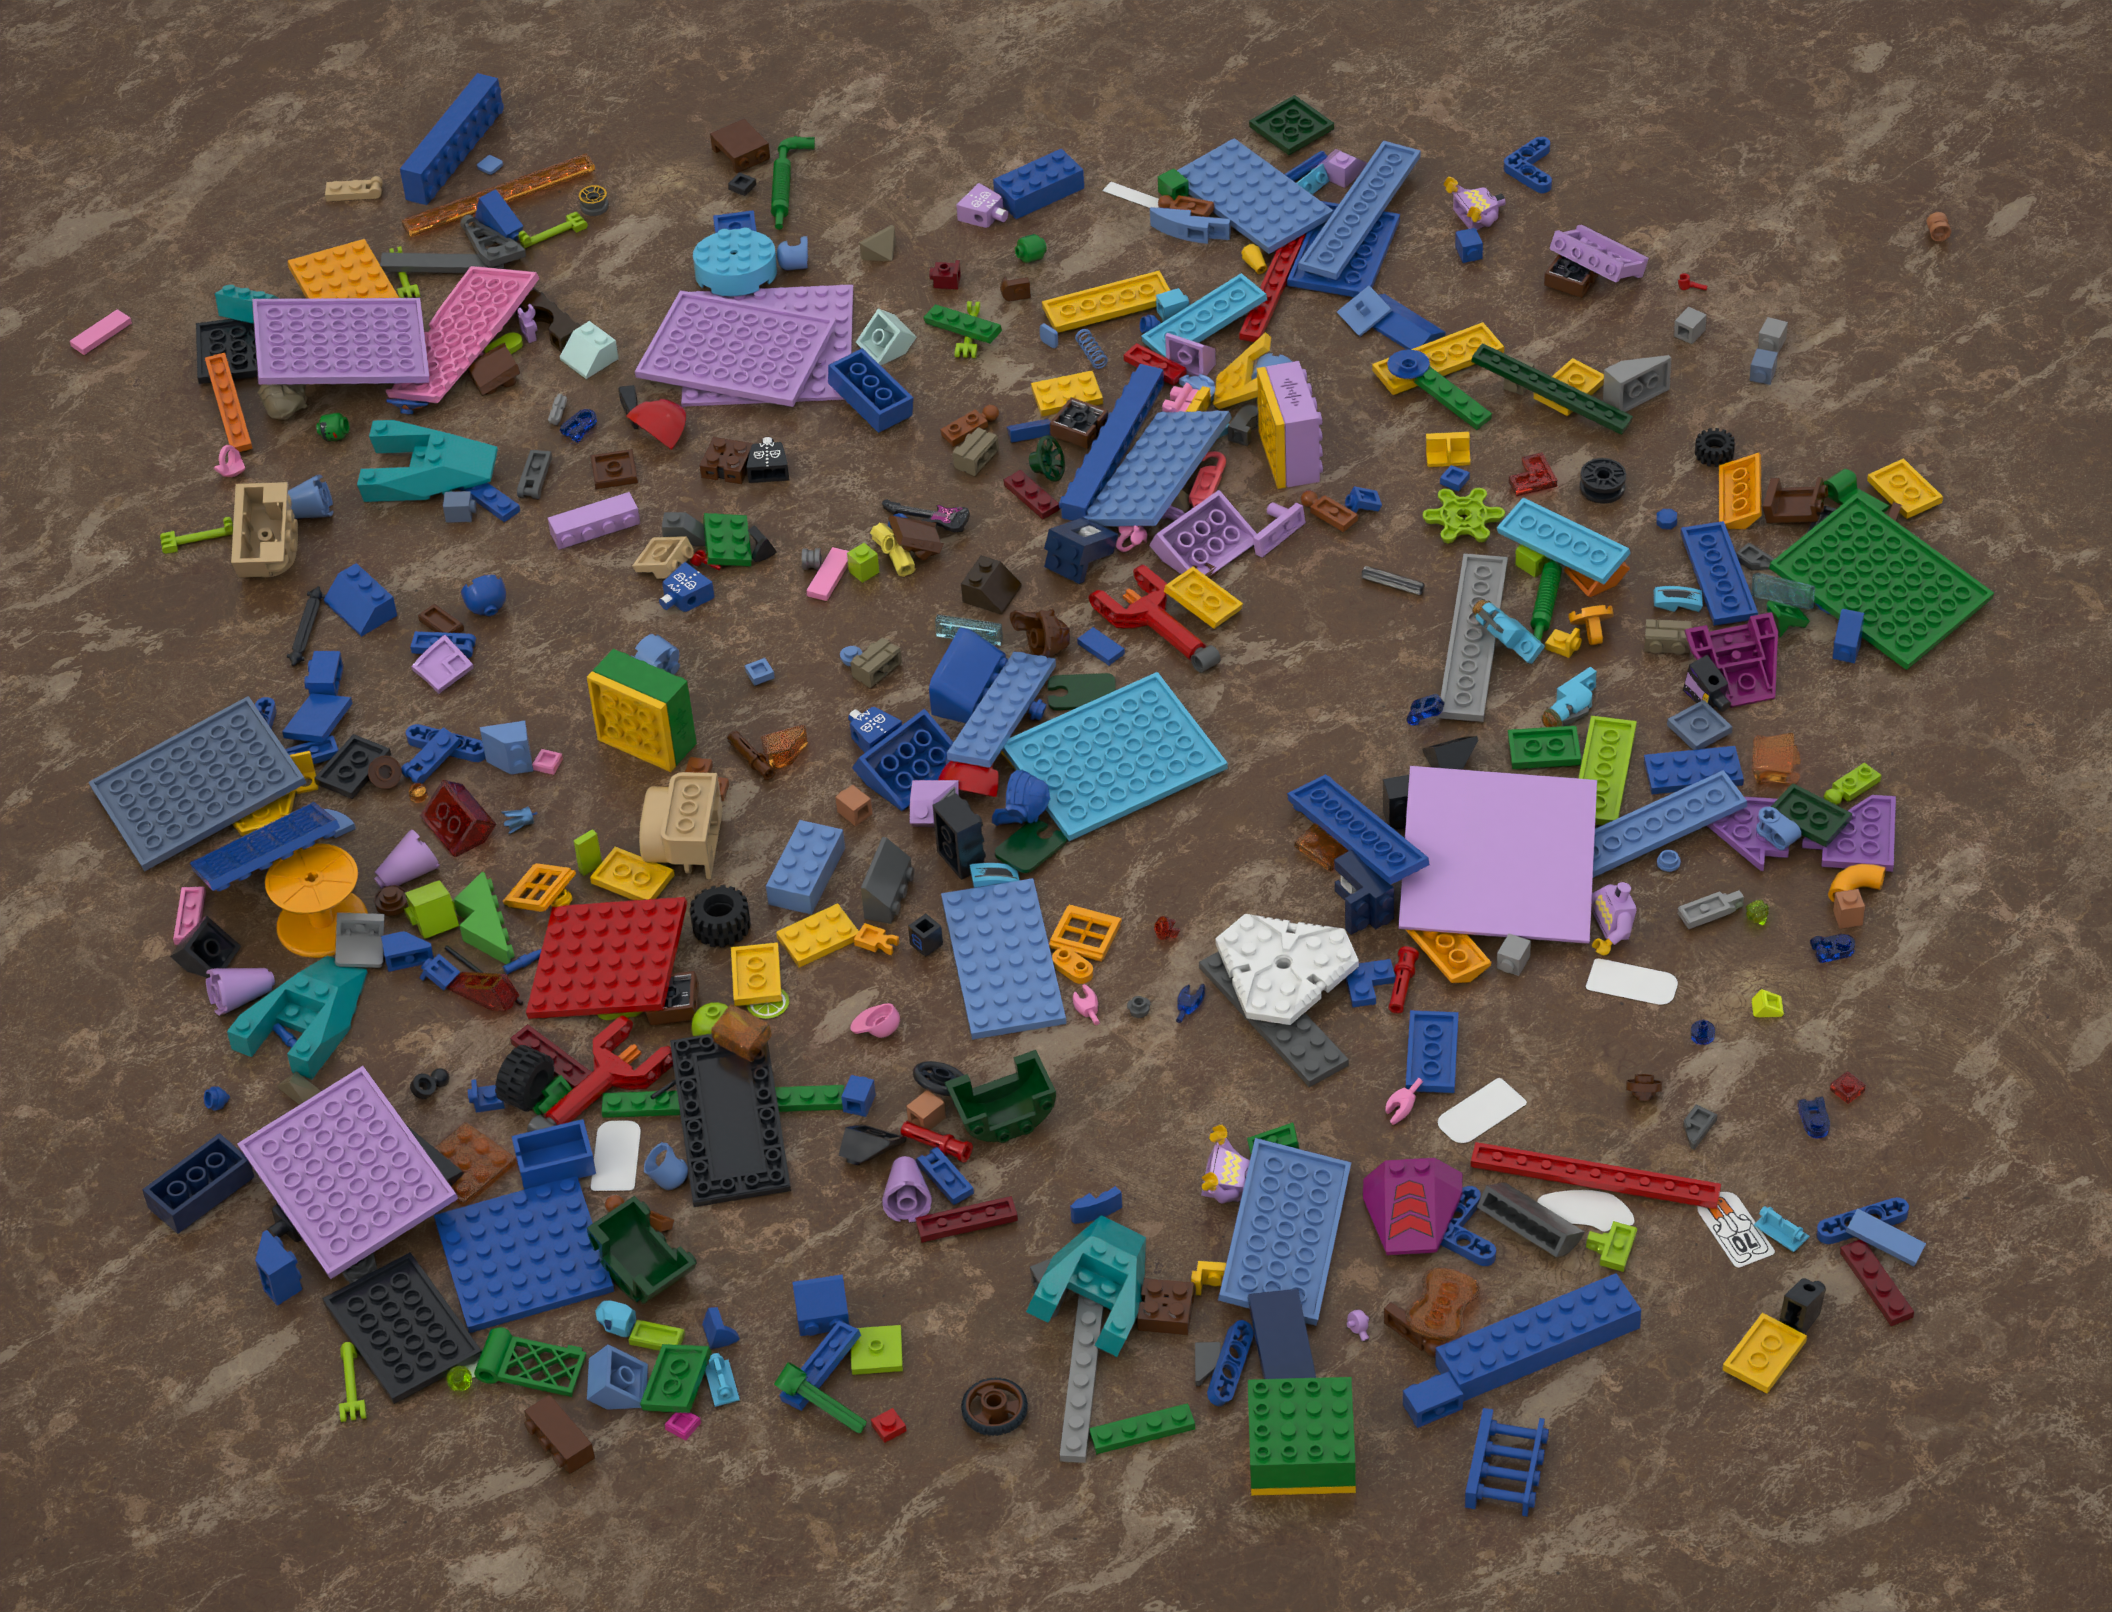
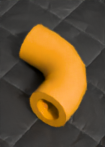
M1857 864L1845 868L1833 880L1828 897L1834 902L1836 892L1855 890L1861 887L1881 890L1886 867L1874 864Z

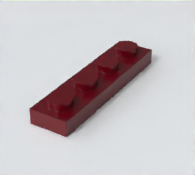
M528 1024L510 1038L511 1044L516 1048L519 1045H526L550 1056L554 1061V1077L562 1075L572 1089L592 1073Z
M1009 1196L916 1217L915 1220L922 1243L1018 1221V1215L1013 1198Z
M1859 1239L1840 1248V1254L1890 1326L1914 1317V1310L1865 1241Z

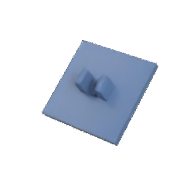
M1367 286L1339 309L1337 313L1360 337L1390 313L1392 309L1370 286Z

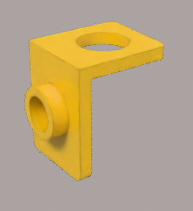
M306 751L289 755L304 778L312 780L309 786L298 787L296 793L301 794L318 790L319 787L315 784L314 780L316 773L311 752Z

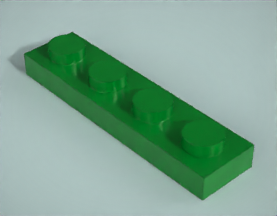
M936 304L923 317L926 324L989 344L1002 332L1000 324Z
M1429 367L1422 376L1414 379L1415 384L1474 429L1478 430L1491 420L1492 413L1432 367Z
M1187 1403L1089 1428V1435L1097 1455L1195 1430V1421Z

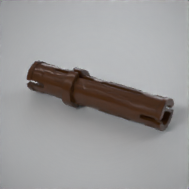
M732 731L728 735L727 741L749 762V766L753 770L758 771L765 780L772 779L776 774V770L766 761V757L762 753H758L738 731Z

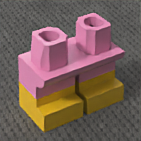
M1187 382L1183 388L1173 386L1170 392V400L1165 399L1162 411L1206 412L1211 404L1210 388L1202 386L1200 390L1193 389Z

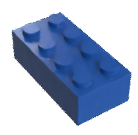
M1061 148L993 179L994 192L1002 197L1003 207L1015 219H1018L1084 189V171Z
M863 348L828 365V384L878 433L912 416L913 397Z

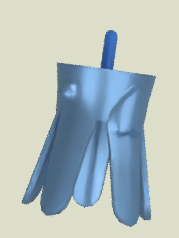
M529 807L521 810L501 812L506 817H514L504 822V826H509L511 830L508 834L524 825L534 824L533 815L537 814V812L531 813Z

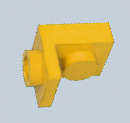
M1575 628L1571 634L1555 629L1545 642V649L1570 658L1572 653L1577 651L1581 645L1582 639L1579 638L1580 629Z
M1198 1261L1197 1271H1192L1191 1282H1194V1286H1196V1295H1201L1203 1284L1221 1286L1226 1263Z

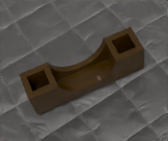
M533 287L518 308H521L525 313L529 310L528 305H532L536 312L532 319L535 322H545L551 325L548 328L551 344L562 353L572 332L579 328L580 324L575 323L566 312L563 313L554 302L549 301L544 293L539 292Z

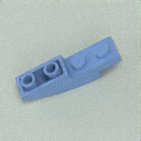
M1150 207L1151 226L1167 235L1186 241L1208 244L1209 238L1230 240V219L1191 216V210Z

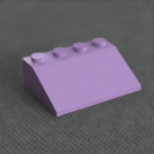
M1218 490L1158 532L1149 546L1164 563L1180 574L1192 566H1198L1196 569L1205 575L1210 570L1204 566L1206 562L1216 567L1213 573L1217 572L1254 545L1253 537L1257 533L1221 491Z

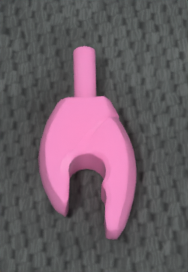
M1083 984L1082 987L1086 998L1082 999L1074 992L1073 1005L1078 1013L1084 1017H1091L1094 1025H1098L1100 1022L1096 1016L1098 1011L1097 996L1091 988Z
M1420 1078L1415 1081L1409 1090L1402 1088L1392 1094L1387 1101L1385 1109L1387 1114H1390L1397 1106H1400L1390 1120L1392 1125L1403 1120L1411 1112L1416 1099L1413 1093L1423 1082Z

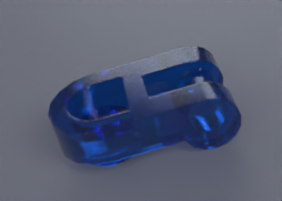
M591 409L578 411L561 425L560 433L570 436L575 442H580L584 434L597 424L596 413Z
M1438 694L1414 700L1406 721L1410 725L1415 726L1420 723V720L1438 716L1443 711L1445 702Z
M1837 934L1824 938L1822 936H1815L1810 940V945L1816 951L1815 955L1820 963L1850 957L1855 951V940L1847 934Z
M1823 1096L1815 1097L1811 1101L1806 1099L1798 1100V1110L1806 1133L1813 1138L1827 1136L1830 1131V1120ZM1816 1110L1817 1113L1810 1114L1809 1111Z

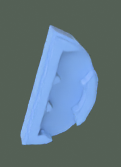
M1199 374V376L1189 377V375H1185L1179 378V384L1183 387L1186 382L1193 389L1200 390L1202 386L1209 387L1211 401L1214 399V381L1209 377Z

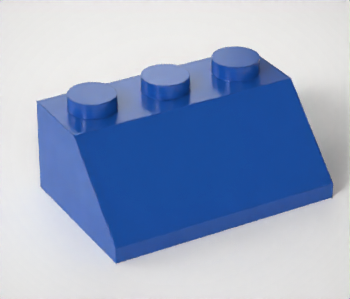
M357 563L338 573L324 598V603L361 637L397 616L394 597Z

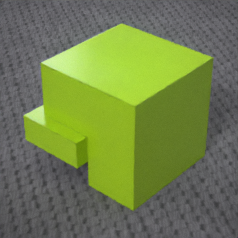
M440 880L405 893L409 906L404 909L406 917L412 926L417 924L419 932L424 939L459 926L455 913V903Z

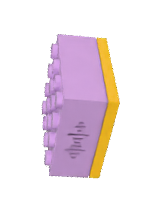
M1299 361L1257 368L1258 432L1277 489L1286 488V486L1292 487L1320 482V473L1323 472L1322 462L1319 460V457L1323 456L1322 447L1319 444V441H1322V432L1319 428V425H1322L1321 413L1316 411L1317 402L1315 397H1311V384L1306 383L1307 373L1305 369L1301 368Z

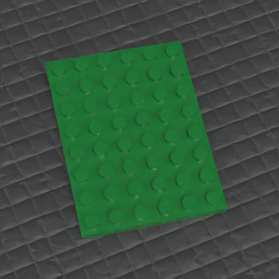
M1857 493L1770 562L1769 566L1770 570L1838 620L1842 609L1864 613L1862 638L1906 670L1993 599L1994 596L1993 591Z

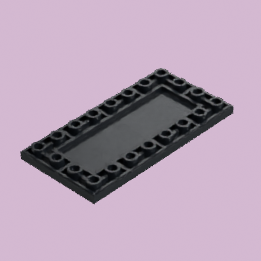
M765 1025L670 1040L693 1206L699 1207L791 1191Z

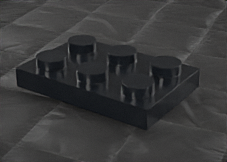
M353 734L314 778L315 784L353 799L369 781L368 768L370 763L377 757L391 756L390 748Z

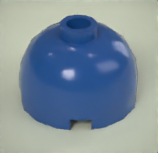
M484 575L472 580V585L468 587L466 584L462 588L461 596L466 607L474 614L492 616L498 612L506 601L504 582L501 577L497 579L496 575Z

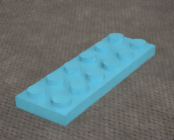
M1241 273L1141 336L1142 342L1155 353L1166 357L1165 335L1167 333L1199 343L1265 302L1267 295Z
M1525 498L1519 501L1497 527L1499 534L1602 584L1608 581L1630 555L1629 548Z

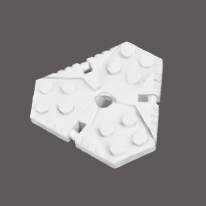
M1244 914L1216 938V947L1229 978L1233 977L1232 985L1248 1019L1291 1025L1321 999V992L1323 990L1328 993L1359 967V960L1343 928L1322 927V925L1305 924L1304 922L1295 924L1290 923V920L1282 921L1277 918Z

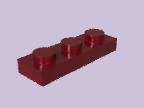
M1022 470L1003 479L1004 486L1042 520L1060 510L1059 503Z

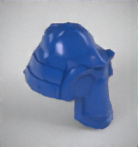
M1023 769L1013 772L1007 785L1006 808L995 809L992 815V823L998 826L1008 823H1023L1024 821H1028V823L1037 822L1039 815L1045 811L1051 799L1048 785L1043 780L1038 779Z

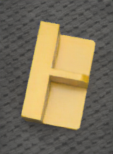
M1469 432L1426 434L1428 467L1464 466L1471 464Z

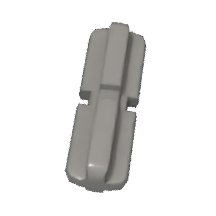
M558 394L554 399L548 418L549 423L558 425L561 421L563 410L567 403L566 396Z

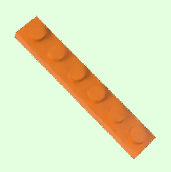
M221 353L205 357L229 445L235 447L239 452L253 449L226 354Z

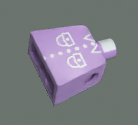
M980 183L956 204L957 218L961 222L987 228L995 220L1005 222L1008 218V211L1003 209L1002 197Z

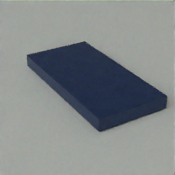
M1290 1289L1248 1294L1247 1298L1263 1379L1316 1378L1299 1290Z

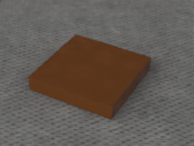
M633 449L590 455L595 489L638 483Z

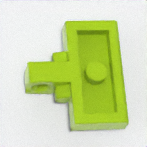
M1613 1221L1609 1233H1603L1602 1235L1590 1231L1586 1241V1248L1596 1251L1601 1255L1600 1266L1624 1272L1637 1234V1228Z

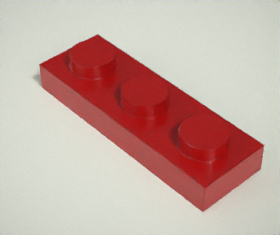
M1137 343L1124 354V361L1137 368L1139 364L1163 369L1164 381L1173 386L1179 381V378L1187 374L1186 367Z

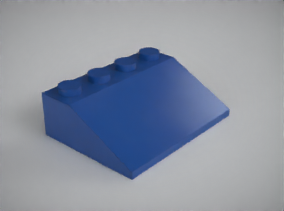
M924 708L860 756L852 769L868 787L903 811L910 806L912 780H938L942 770L951 761L947 760V752L954 742Z

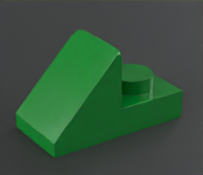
M1770 600L1767 602V613L1772 612L1778 637H1782L1789 626L1806 628L1810 622L1799 607Z

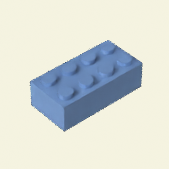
M799 820L766 885L768 905L812 915L845 850L842 829Z

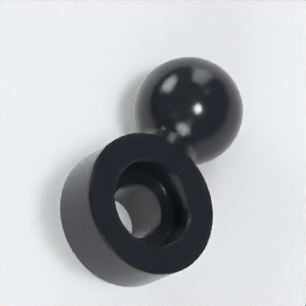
M437 1068L431 1073V1076L424 1073L418 1074L411 1081L410 1090L417 1098L427 1099L433 1094L436 1087H443L448 1084L450 1079L449 1073L443 1068Z

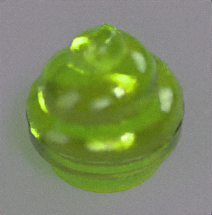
M1762 899L1756 900L1745 907L1747 910L1746 916L1749 920L1761 925L1766 923L1769 906Z
M464 1366L453 1367L447 1374V1384L454 1391H464L471 1385L472 1374Z

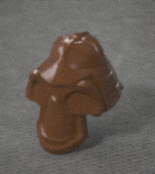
M1053 608L1048 611L1040 610L1039 612L1014 610L1009 615L1011 624L1016 631H1026L1029 649L1033 655L1050 658L1067 648L1070 644V629L1062 620L1056 617Z

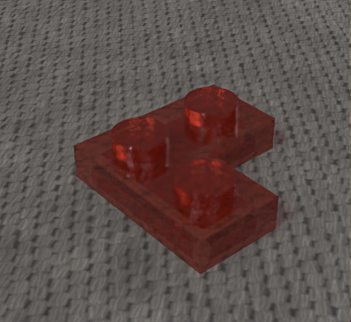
M1542 452L1522 457V465L1526 472L1509 476V484L1516 497L1557 487L1558 481Z

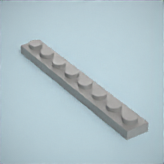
M1080 1294L1060 1448V1461L1086 1463L1099 1348L1094 1345L1101 1333L1104 1306Z

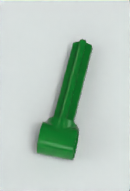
M787 1362L774 1382L775 1386L791 1396H795L797 1393L856 1433L860 1434L867 1424L865 1419L808 1382L807 1373L794 1364Z

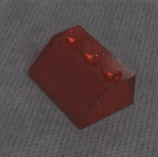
M442 780L420 814V817L454 857H458L485 843L497 825L463 784Z

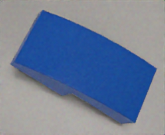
M1115 1186L1109 1191L1101 1193L1098 1198L1093 1197L1089 1193L1083 1198L1077 1199L1070 1206L1071 1221L1074 1224L1094 1221L1101 1215L1105 1217L1122 1208L1121 1191Z

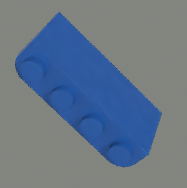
M960 627L930 681L931 715L967 723L1007 663L1008 658H1006V654L971 629Z

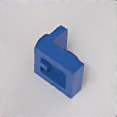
M1355 486L1345 499V506L1355 513L1359 508L1379 511L1382 506L1377 491Z
M438 954L433 960L429 958L422 965L421 969L423 972L420 979L424 981L428 977L444 991L457 978L460 971Z
M476 1079L471 1080L472 1089H468V1098L470 1104L474 1103L476 1113L505 1109L504 1102L497 1098L495 1085L478 1087Z

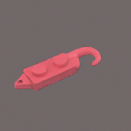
M1211 451L1203 458L1202 461H1205L1207 458L1214 457L1218 459L1216 466L1200 468L1189 495V503L1192 504L1193 508L1216 492L1226 466V457L1222 453Z

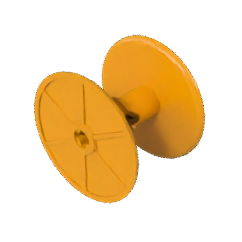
M315 843L309 848L302 849L301 847L293 851L294 855L287 859H276L266 874L265 888L271 901L282 908L276 927L277 935L282 945L294 954L303 957L323 958L327 955L333 956L336 954L337 913L368 914V911L362 900L351 893L358 879V868L352 856L337 846Z

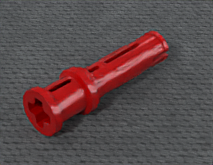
M1404 946L1398 950L1399 960L1394 966L1396 978L1388 1006L1389 1010L1393 1013L1403 1012L1409 981L1415 975L1414 965L1415 961L1419 958V952L1412 947Z
M909 1121L904 1122L901 1127L902 1136L934 1148L938 1147L945 1156H954L962 1163H965L972 1153L973 1145L971 1142H962L955 1139L951 1134L941 1135Z

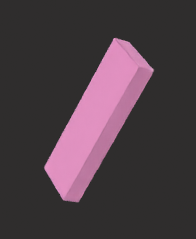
M117 309L70 340V345L85 355L132 323L131 318Z
M832 547L806 590L808 597L828 601L848 567L847 552L849 551Z
M205 887L181 888L173 937L175 945H178L202 920L206 895Z

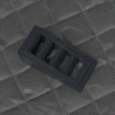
M634 385L618 388L620 403L626 415L638 405ZM629 419L633 428L638 429L639 426Z

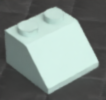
M878 308L856 343L881 366L906 354L916 336L894 314Z
M590 321L572 332L560 355L562 362L585 379H588L619 359L616 340Z

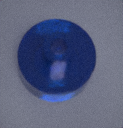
M1704 1019L1696 1021L1691 1026V1039L1700 1045L1710 1044L1715 1038L1714 1025Z

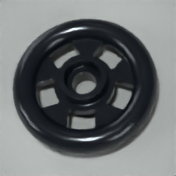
M936 1061L921 1062L913 1069V1077L921 1087L943 1096H950L945 1082L964 1075L958 1069Z

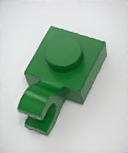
M562 1075L556 1076L541 1091L545 1098L532 1108L537 1115L545 1114L572 1090Z

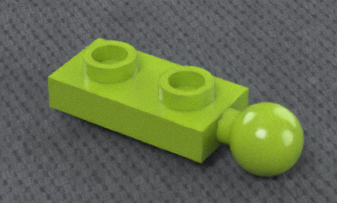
M1863 763L1832 784V789L1824 793L1823 799L1837 806L1841 803L1842 798L1850 802L1881 781V774L1866 763Z

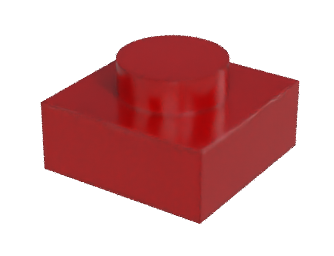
M893 1408L871 1419V1426L884 1443L907 1431L905 1423Z

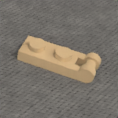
M375 176L371 180L326 182V201L379 198L382 193L383 180Z

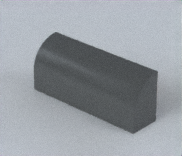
M1506 1182L1486 1185L1477 1205V1208L1555 1257L1567 1255L1579 1243L1585 1231Z

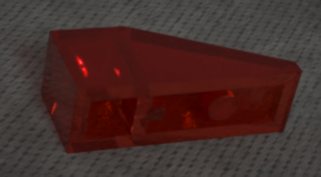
M461 972L447 987L449 991L495 1011L509 1010L514 1005L513 1002L520 996L506 974Z

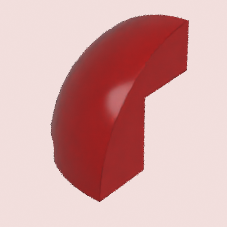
M659 399V401H646L637 405L626 417L672 450L684 429L686 412L683 407L673 401Z
M950 761L939 776L938 780H958L960 791L997 797L998 771L993 769V764L989 768Z

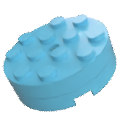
M749 228L721 229L718 233L712 234L700 241L693 251L696 281L701 288L704 285L711 288L713 294L722 296L751 294L759 291V285L767 281L770 284L777 274L774 243L766 235L752 231Z

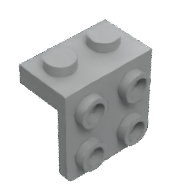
M337 913L335 964L337 966L382 967L383 944L381 936L384 935V914Z

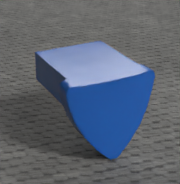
M718 1307L707 1309L702 1325L710 1349L725 1347L737 1342L740 1339L738 1333L734 1329L724 1326Z

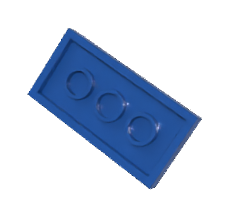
M1735 746L1644 755V765L1651 794L1677 792L1723 770L1735 786H1742L1744 782Z
M1410 1010L1406 1089L1409 1090L1415 1081L1420 1078L1423 1082L1417 1088V1092L1455 1093L1459 1012Z

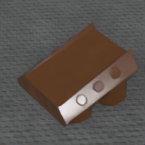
M505 343L478 357L467 368L469 375L482 396L495 393L500 385L504 387L515 385L516 376L520 374L518 364H516Z
M889 516L888 520L898 546H901L907 552L913 551L923 561L929 556L940 554L944 543L940 541L935 528L936 523Z

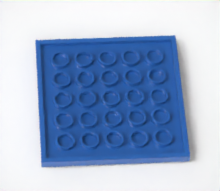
M312 802L190 862L193 871L212 891L216 889L217 891H222L230 886V882L236 879L239 881L244 880L252 875V871L258 868L264 870L272 866V861L281 858V860L287 859L294 855L293 851L301 847L302 849L309 848L315 844V840L321 837L326 839L335 835V830L339 829L340 826L337 819L315 802Z
M577 1176L434 1215L469 1333L614 1292L609 1271L607 1272L600 1263L602 1259L599 1257V1249L593 1250L588 1237L587 1227L593 1223Z

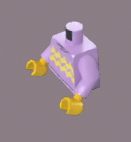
M1447 177L1443 185L1448 193L1454 194L1453 210L1469 229L1476 228L1478 230L1484 226L1490 227L1498 219L1499 207L1505 205L1503 194L1492 196L1484 187L1473 190L1464 189L1457 185V180Z
M1620 882L1618 885L1609 884L1592 893L1591 910L1606 938L1605 941L1598 938L1592 943V947L1597 949L1596 952L1600 955L1609 954L1612 944L1616 945L1619 941L1629 939L1636 914V906L1629 894L1631 887L1625 882Z
M1223 1125L1213 1127L1214 1132L1209 1136L1210 1141L1217 1142L1208 1158L1205 1175L1202 1176L1204 1182L1201 1195L1215 1198L1221 1204L1240 1201L1250 1160L1241 1156L1232 1147L1226 1138L1227 1129Z

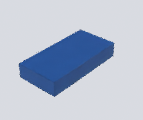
M1094 627L1077 638L1078 645L1108 666L1125 654L1123 647Z

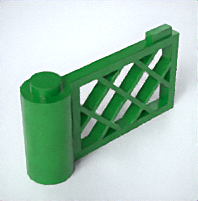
M503 1327L493 1328L488 1334L474 1375L481 1382L488 1384L501 1381L572 1397L586 1359V1352H583L581 1347L568 1345L567 1348L512 1336L509 1330ZM517 1346L528 1348L530 1352L518 1357L515 1350ZM548 1352L552 1353L554 1358L543 1363L538 1355ZM569 1357L578 1359L577 1364L569 1368L563 1362V1360ZM534 1358L538 1365L526 1370L523 1362ZM558 1363L562 1371L551 1376L547 1368ZM516 1365L522 1371V1373L516 1376L507 1374L508 1369ZM543 1371L547 1377L541 1381H536L532 1379L531 1375ZM565 1376L570 1380L569 1387L559 1386L555 1382Z

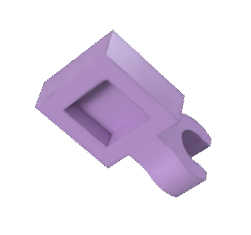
M529 304V310L525 313L521 308H518V318L522 334L528 343L536 341L535 332L538 329L535 321L532 319L536 313L535 309Z

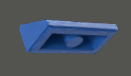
M1043 419L1007 426L1011 443L1046 435L1050 436L1051 421Z

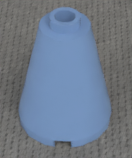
M316 475L288 490L292 501L291 509L295 515L294 519L330 517L333 515V511H329V506L333 505L331 493L327 483L321 482L322 475Z

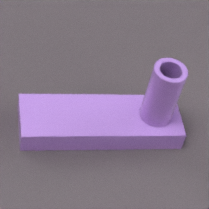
M1274 502L1269 504L1267 514L1277 519L1253 537L1256 555L1264 557L1306 523L1303 505L1295 503L1287 509Z

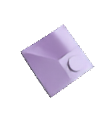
M446 635L431 645L411 666L412 670L423 678L438 694L474 668L470 660Z

